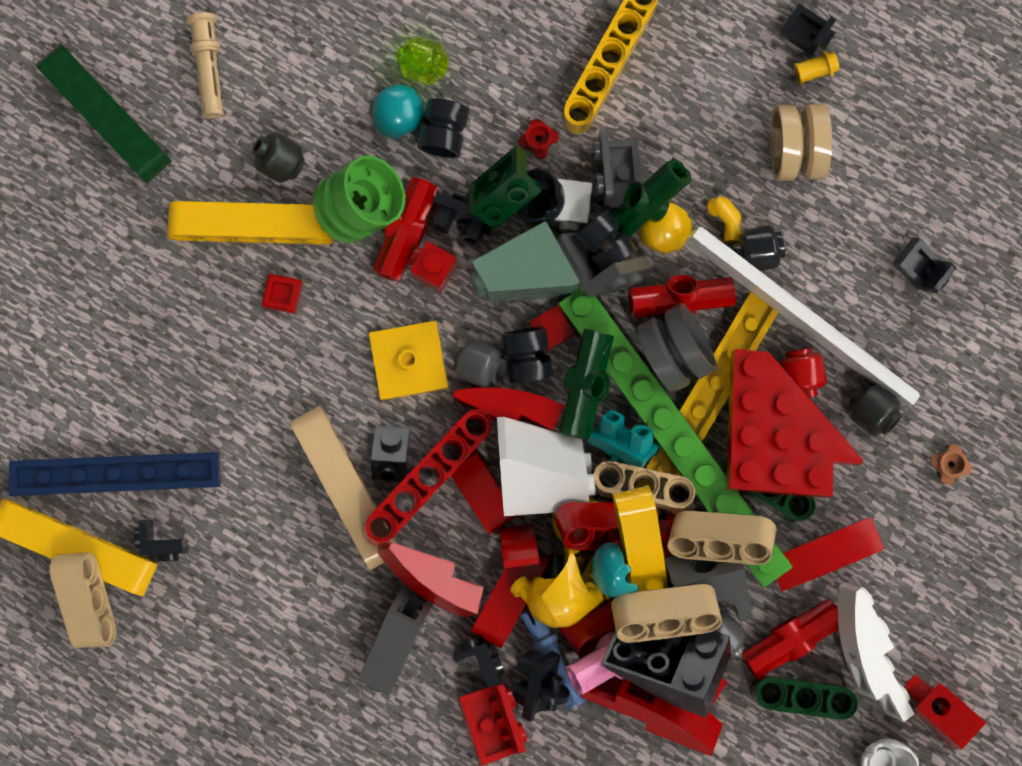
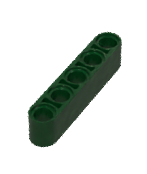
M61 43L35 65L146 184L152 181L172 162Z

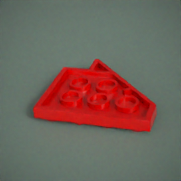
M742 349L731 351L726 490L819 498L833 497L834 464L859 466L862 464L863 459L769 352Z

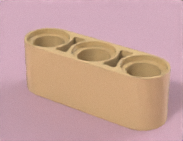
M614 461L603 462L595 469V490L605 498L613 499V494L634 489V484L641 479L652 483L654 487L652 495L658 510L672 513L687 511L695 497L693 483L682 476ZM606 472H613L618 476L619 483L612 488H607L600 483V476ZM681 487L687 492L688 499L683 503L673 502L669 497V491L672 488Z
M681 511L674 516L667 547L674 556L683 559L763 565L771 560L777 528L772 520L762 516Z
M93 553L55 555L50 564V577L72 646L74 648L110 647L115 641L116 624L95 555Z
M707 584L627 593L616 597L611 604L617 638L626 643L713 632L722 624L715 589Z

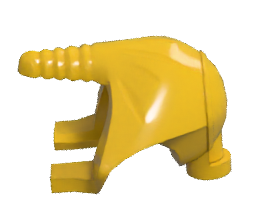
M565 544L564 568L556 578L543 579L534 577L530 581L527 577L523 576L516 580L510 589L515 597H521L527 603L530 613L537 621L553 628L574 625L608 597L601 593L596 585L593 588L586 587L580 575V572L585 569V561L581 556L577 559L575 558V554L580 550L568 549Z

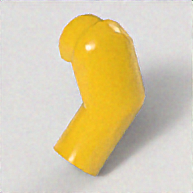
M718 196L717 199H710L707 203V211L709 215L719 216L724 222V243H739L741 213L727 197Z

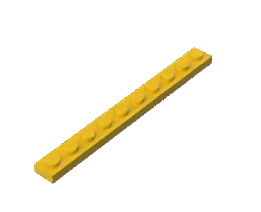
M751 291L714 351L718 370L701 379L698 378L679 410L701 442L729 397L731 351L734 349L756 351L778 314L776 310ZM659 447L658 454L652 456L645 469L681 476L661 447ZM641 479L637 481L634 489L649 485L651 492H653L654 487L650 481ZM672 488V489L669 491V497H670L671 493L673 492L674 488ZM656 509V510H657V516H658V515L660 514L661 510ZM594 555L581 575L587 588L595 586L591 573Z

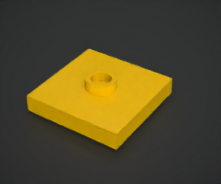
M436 321L369 333L381 401L449 389Z

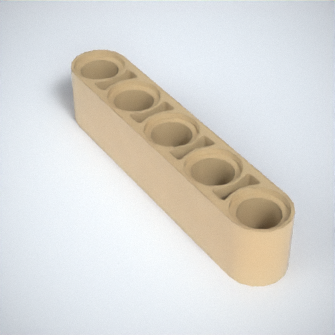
M319 405L290 421V425L369 570H373L385 562L377 554L379 547L370 545L363 538L362 527L366 519L377 507L325 411ZM382 520L371 522L370 529L374 536L383 538L388 535L389 530L385 522ZM392 538V539L388 542V543H390V542L396 543V541H395L394 538Z

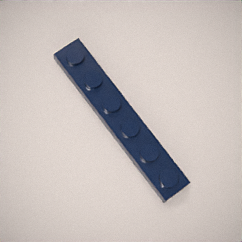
M219 452L9 461V496L221 487Z

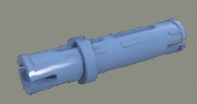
M529 609L521 613L520 617L523 619L534 641L531 644L534 651L538 650L541 656L551 651L561 655L557 675L562 677V684L570 690L569 701L565 703L566 710L573 709L575 704L579 706L584 703L586 699L580 697L581 694H578L572 687L566 675L565 667L568 664L557 643L559 639L557 633H552L550 627L537 621Z

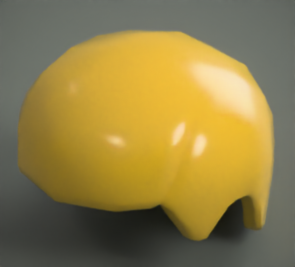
M669 202L668 211L662 220L655 223L647 221L637 231V234L643 246L649 247L658 253H671L680 250L686 244L685 240L692 231V222L688 217V213L683 208Z

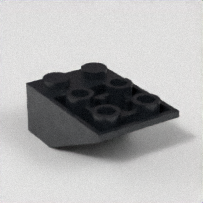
M615 631L601 666L674 707L706 718L731 657L730 636L713 631L697 635L626 643L617 638Z

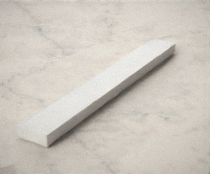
M699 227L689 234L685 240L686 243L871 384L879 385L899 400L901 406L914 405L920 397L919 392L703 227Z

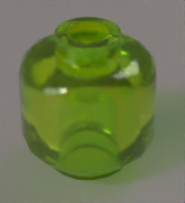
M414 36L405 45H401L397 52V64L400 65L403 77L409 80L431 85L437 82L438 79H442L447 73L449 55L445 52L443 44L438 41Z

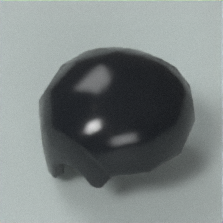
M535 168L527 171V175L541 185V192L516 213L527 224L539 225L545 221L549 223L560 215L565 205V192L563 185L549 170Z

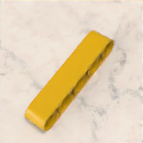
M623 0L565 104L563 124L568 131L574 134H582L592 126L655 13L658 0H650L651 3L648 5H639L635 0ZM622 24H629L635 29V32L624 34L618 27ZM612 52L619 57V60L615 63H608L603 59L602 55ZM590 81H598L602 84L603 89L599 92H592L587 89L586 84ZM575 109H580L588 117L583 121H575L569 114Z
M174 201L170 202L168 206L167 238L172 240L325 245L334 243V239L321 228L315 218L313 205Z
M647 485L613 494L625 564L631 567V571L627 574L628 582L637 584V592L669 588L657 510L650 486Z
M2 498L0 501L1 538L50 559H53L58 554L93 553L97 559L104 582L144 597L158 566L157 562L12 500Z

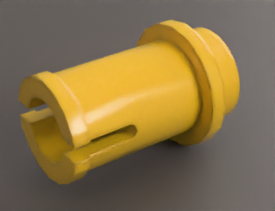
M825 50L822 51L821 56L800 63H794V71L798 83L801 85L804 82L825 75L833 77L834 72L839 71V63L834 52L828 53Z

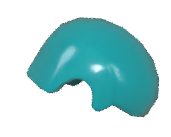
M396 84L386 87L374 100L371 110L373 125L381 135L400 139L403 135L415 131L418 125H420L425 112L423 99L414 88L408 85Z
M612 542L602 544L596 550L591 566L592 577L601 593L613 598L637 592V584L629 583L626 577L631 571V567L625 564L619 545Z

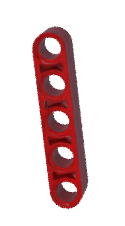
M474 409L464 414L371 513L362 527L363 538L367 543L378 547L387 544L483 442L492 430V421L486 412ZM475 420L479 422L482 427V434L472 435L466 428V421ZM448 444L455 446L459 452L458 460L447 459L443 455V446ZM424 469L432 471L436 478L435 485L426 486L422 484L419 480V471ZM397 495H406L411 499L412 509L410 511L403 512L395 506L394 501ZM375 520L385 522L389 530L388 535L383 538L374 536L370 529L371 522Z

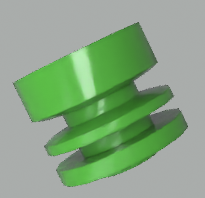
M361 156L322 179L314 190L312 205L315 218L329 236L343 243H355L398 220L404 210L406 196L401 179L386 161L375 156Z

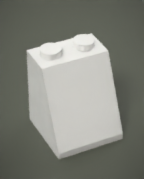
M497 417L504 516L555 513L560 506L569 502H589V496L595 495L594 474H592L591 454L584 453L582 439L507 417Z

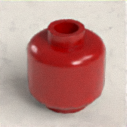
M812 347L785 352L786 358L779 362L781 367L809 398L818 396L817 389L824 387L828 380L822 354L813 352Z

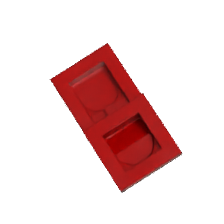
M477 453L464 461L451 475V478L488 534H491L518 516H504L502 490Z
M533 523L499 528L504 568L540 564Z

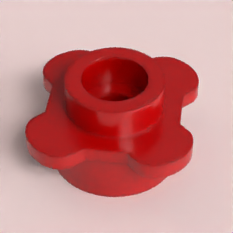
M534 119L529 123L526 133L519 137V145L521 148H528L534 152L537 159H544L548 155L550 146L558 142L559 135L556 130H551L540 119ZM537 136L542 138L540 142L535 140Z

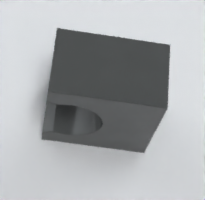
M676 556L664 558L669 588L697 584L710 585L715 589L718 602L731 603L740 622L753 619L743 564L683 559Z

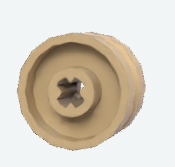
M793 104L775 105L770 127V153L772 173L776 181H794L800 170L807 180H825L827 178L832 156V126L830 112L826 104H806L801 115Z

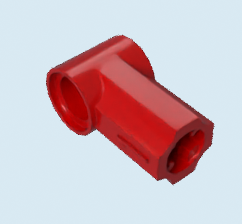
M612 597L594 608L574 625L560 627L561 634L579 658L595 651L598 642L603 636L616 631L611 608L612 601L615 598Z

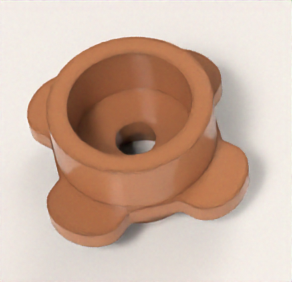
M956 444L949 445L947 451L942 454H934L930 459L931 466L937 468L941 475L940 481L945 485L953 484L957 477L969 475L972 470V466L962 453L961 447ZM950 461L954 463L953 468H950L948 466V463Z

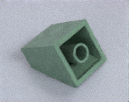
M546 221L473 260V272L469 274L471 277L470 282L479 298L486 296L489 303L568 297L578 290L580 284L577 275Z

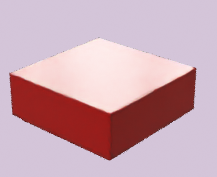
M269 273L261 304L262 308L296 315L303 281Z
M558 305L528 322L530 327H546L549 347L545 350V353L575 336L574 331Z

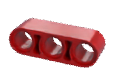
M569 502L556 510L554 519L562 540L568 549L597 550L602 544L612 542L618 544L622 551L614 503Z
M538 553L540 564L505 568L471 632L501 649L526 605V602L521 597H515L511 593L512 585L523 576L527 577L530 581L534 577H541L550 559Z

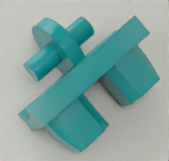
M610 410L601 418L599 426L591 432L588 443L611 456V461L643 468L649 458L656 456L659 452L660 445L653 442V429L645 425H636L629 430L623 427V415Z

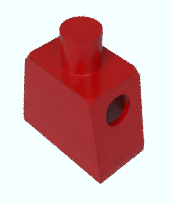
M915 673L903 686L909 696L916 702L912 707L914 714L952 750L963 749L987 723L940 682L930 687ZM934 700H938L942 704L940 715H937L932 710Z

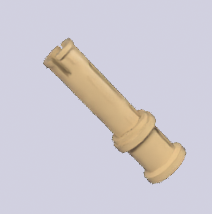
M194 13L186 17V22L191 27L192 44L189 47L197 63L202 118H219L224 116L221 102L216 56L220 50V43L216 41L214 29L217 17L213 13Z

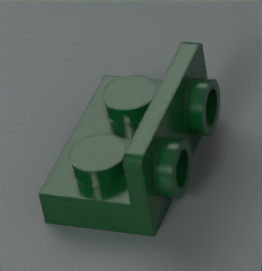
M516 145L469 185V212L493 229L500 226L541 192V185L527 175V152Z

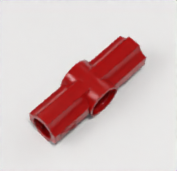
M411 178L405 192L404 210L399 219L389 224L386 228L384 235L386 239L374 264V273L391 281L401 282L414 249L420 246L428 225L426 221L433 208V200L437 192H439V187L422 178Z
M679 274L671 277L665 285L628 289L631 318L663 315L665 311L680 303H684L693 315H695L697 310L735 306V284L732 277L696 281L691 276Z
M828 598L801 616L791 617L771 630L772 634L741 653L743 661L750 672L759 680L787 661H796L815 649L816 643L839 629L838 606L835 605L831 598Z

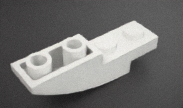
M844 582L839 586L838 625L841 645L851 677L860 694L879 701L885 714L905 722L914 715V712L908 703L910 701L908 692L897 682L893 675L895 671L894 666L889 658L884 655L894 648L888 637L890 634L889 628L875 613L872 607L874 601L870 593L863 587Z

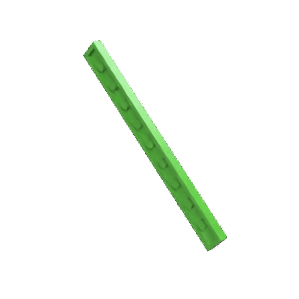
M580 288L558 303L560 309L581 338L584 329L614 336L606 369L607 374L643 424L653 429L654 439L680 475L693 483L695 496L706 511L755 516L738 491L726 490L725 473L597 297H589ZM775 542L771 560L763 565L745 564L762 588H765L793 568Z

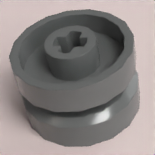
M680 303L665 311L664 323L657 318H652L637 326L640 343L651 367L662 384L671 393L690 384V372L701 379L718 370L715 355L705 333L695 316L684 303Z

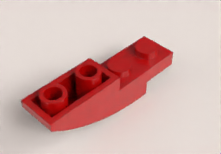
M616 676L580 695L581 698L645 722V731L711 757L723 726L710 712H708L705 718L674 707L626 679H619Z

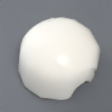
M885 738L877 740L866 747L861 756L860 766H919V760L906 744L896 739Z

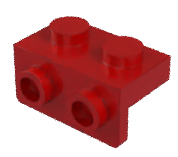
M503 683L490 688L484 687L457 697L479 766H484L513 754L526 752L524 743L527 742L526 732L521 722H516L512 710L516 708L515 699L509 688L505 689Z

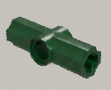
M672 158L660 167L644 184L637 181L628 187L624 194L623 203L612 213L620 224L618 228L619 233H627L631 237L647 221L655 223L662 220L668 211L669 201L692 181L690 171L685 168L681 161Z
M587 329L583 330L576 364L567 370L564 377L563 386L564 391L568 394L560 427L562 433L590 439L598 403L607 397L610 390V377L606 373L614 336Z

